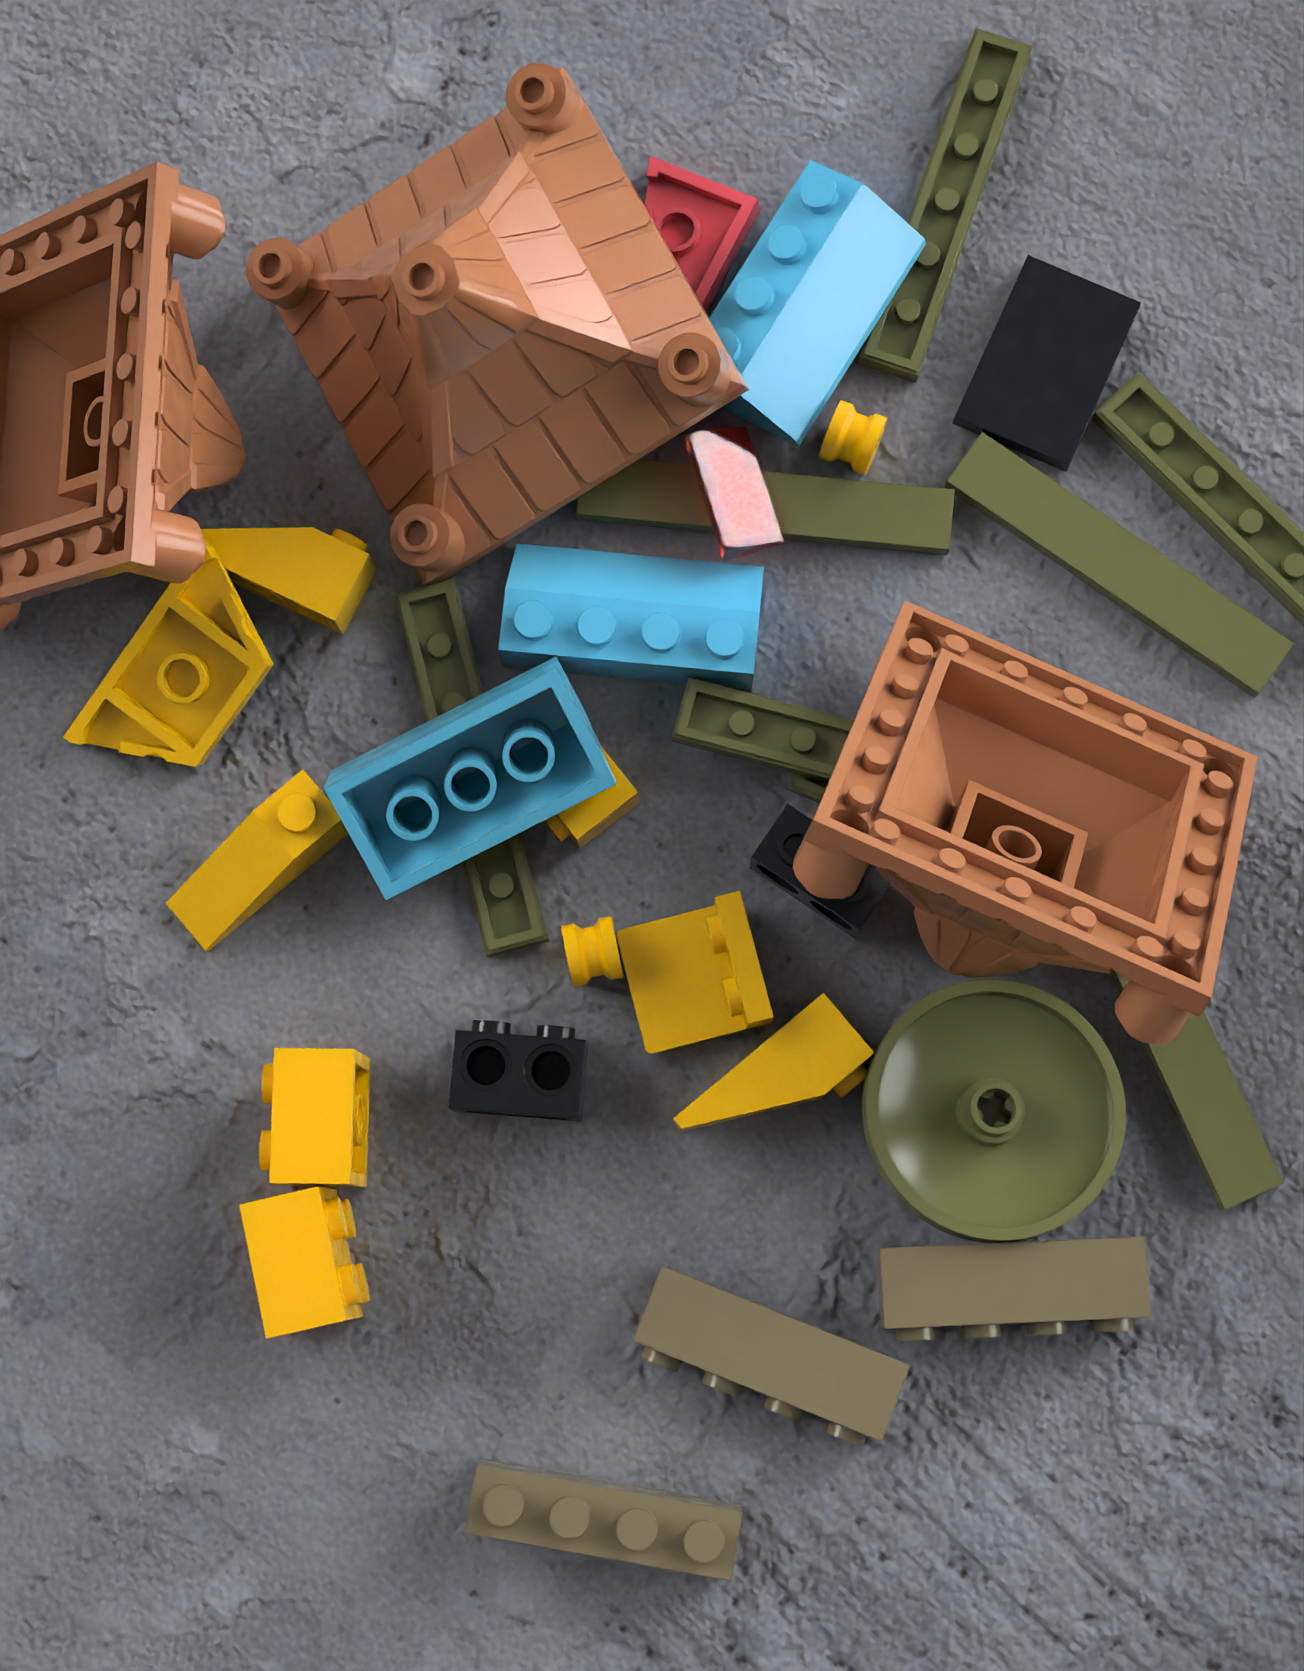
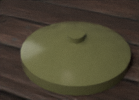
M979 979L952 984L929 994L911 1006L892 1025L875 1050L868 1067L862 1096V1119L864 1134L874 1164L886 1185L907 1209L934 1228L950 1235L983 1243H1004L1027 1240L1050 1232L1072 1220L1096 1199L1110 1179L1121 1154L1126 1127V1103L1119 1071L1110 1051L1093 1026L1079 1012L1053 994L1028 984L1004 979Z

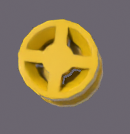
M840 400L826 432L819 453V459L827 462H833L837 459L850 463L853 472L866 476L882 438L888 417L877 413L869 417L856 412L853 404Z
M612 916L598 918L593 926L580 928L574 923L561 925L573 988L586 986L591 978L605 976L611 981L624 978Z

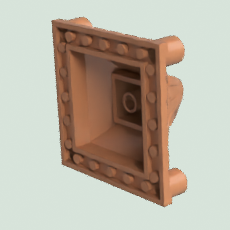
M531 63L521 67L508 83L505 99L507 106L500 113L492 118H488L458 138L455 143L443 148L416 166L413 171L405 176H401L374 194L371 199L362 205H358L328 225L326 229L318 234L316 233L297 246L284 238H270L260 242L252 250L247 260L246 277L249 286L257 295L275 304L313 376L319 383L321 391L345 431V435L359 461L364 466L385 509L390 514L393 520L390 528V543L393 552L401 561L416 567L424 584L427 586L450 578L750 390L573 79L563 66L556 69L545 63Z
M158 161L0 235V631L4 630L8 623L16 619L20 611L21 601L28 600L34 596L39 597L60 591L65 587L71 588L92 582L97 578L103 579L128 572L175 584H181L188 580L201 567L206 553L205 540L199 524L193 518L169 511L185 495L227 486L235 481L244 467L246 452L242 442V433L221 391L205 367L198 364L179 280L172 278L174 253L193 260L201 259L220 244L225 232V218L222 214V207L218 198L212 194L180 183L179 169Z
M904 601L871 673L869 686L816 813L795 855L793 871L796 878L811 894L824 899H843L853 895L857 890L869 864L876 866L875 870L915 906L914 916L917 928L928 954L934 963H937L943 970L953 975L978 978L1011 974L1036 967L1038 962L1110 974L1114 970L1122 977L1129 979L1115 1002V1014L1125 1031L1141 1042L1167 1044L1176 1039L1191 1014L1198 1017L1201 1015L1212 998L1258 756L908 601Z

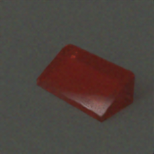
M746 426L702 430L687 434L686 448L723 561H729L783 544L784 540Z

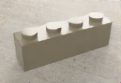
M1145 1236L875 1248L879 1325L883 1329L895 1328L896 1341L936 1339L935 1327L961 1326L962 1338L1001 1337V1324L1027 1323L1028 1335L1067 1334V1321L1093 1320V1332L1134 1331L1133 1318L1151 1317Z
M663 1265L633 1338V1342L645 1346L641 1358L674 1372H678L681 1361L703 1369L706 1373L702 1383L736 1397H739L743 1386L765 1394L767 1399L764 1408L798 1422H801L804 1411L827 1419L829 1423L825 1431L826 1433L860 1447H863L866 1436L882 1442L910 1365Z
M483 1458L476 1465L464 1533L732 1581L743 1511L741 1504Z

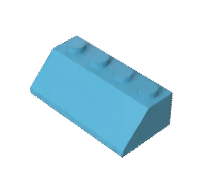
M810 160L709 317L750 389L720 409L798 447L926 245L923 236L862 182Z
M516 543L505 586L498 647L503 666L532 669L557 656L565 673L686 684L688 677L733 689L752 691L764 567Z
M557 656L335 768L329 772L324 790L385 900H388L617 783L589 718Z

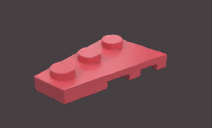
M650 156L646 175L648 187L644 205L707 313L761 211L759 201L755 197Z

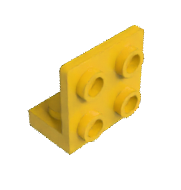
M740 890L716 896L713 906L624 928L617 932V942L645 1050L648 1054L652 1055L772 1023L774 1016Z

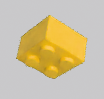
M274 1048L273 1064H264L261 1082L263 1103L272 1104L271 1130H262L259 1143L260 1169L270 1170L269 1183L290 1187H367L370 1058L355 1049Z
M317 1186L239 1204L266 1339L363 1317L360 1304L369 1302L370 1295L362 1263L353 1264L350 1257L347 1239L356 1237V1226L348 1199L340 1200L336 1189Z

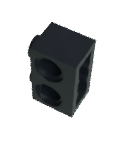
M787 804L751 856L750 869L855 939L891 884L875 870L876 866L869 864L857 890L849 897L843 899H824L808 892L796 878L793 871V860L812 819Z
M473 1020L472 1031L456 1030L449 1098L450 1110L462 1113L582 1122L588 1043L586 1040L574 1039L575 1028L537 1025L536 1036L510 1034L511 1023ZM485 1050H495L501 1053L505 1060L504 1074L497 1082L490 1085L476 1083L471 1075L473 1059ZM549 1055L561 1056L570 1065L568 1081L556 1090H546L539 1087L534 1077L538 1062Z

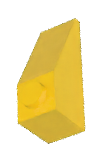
M314 527L201 529L204 540L215 548L232 583L341 635H344L377 571L370 554L365 552L368 547L367 544L354 535L340 529H334L331 535Z
M302 769L255 808L173 894L166 904L203 949L209 952L349 833L333 804Z
M822 993L675 1116L673 1122L681 1131H687L822 1099L832 1089L840 1098H843L866 1078L868 1069L863 1063L874 1052L829 998Z

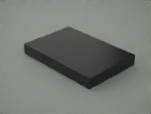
M1028 255L958 408L953 424L978 435L983 432L999 444L1067 472L1141 306V302Z

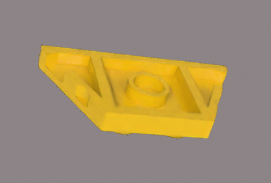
M205 541L206 553L201 567L183 583H170L63 736L69 743L78 745L91 744L119 750V753L140 757L147 755L164 758L166 762L192 767L203 765L268 674L274 663L215 548L207 541Z

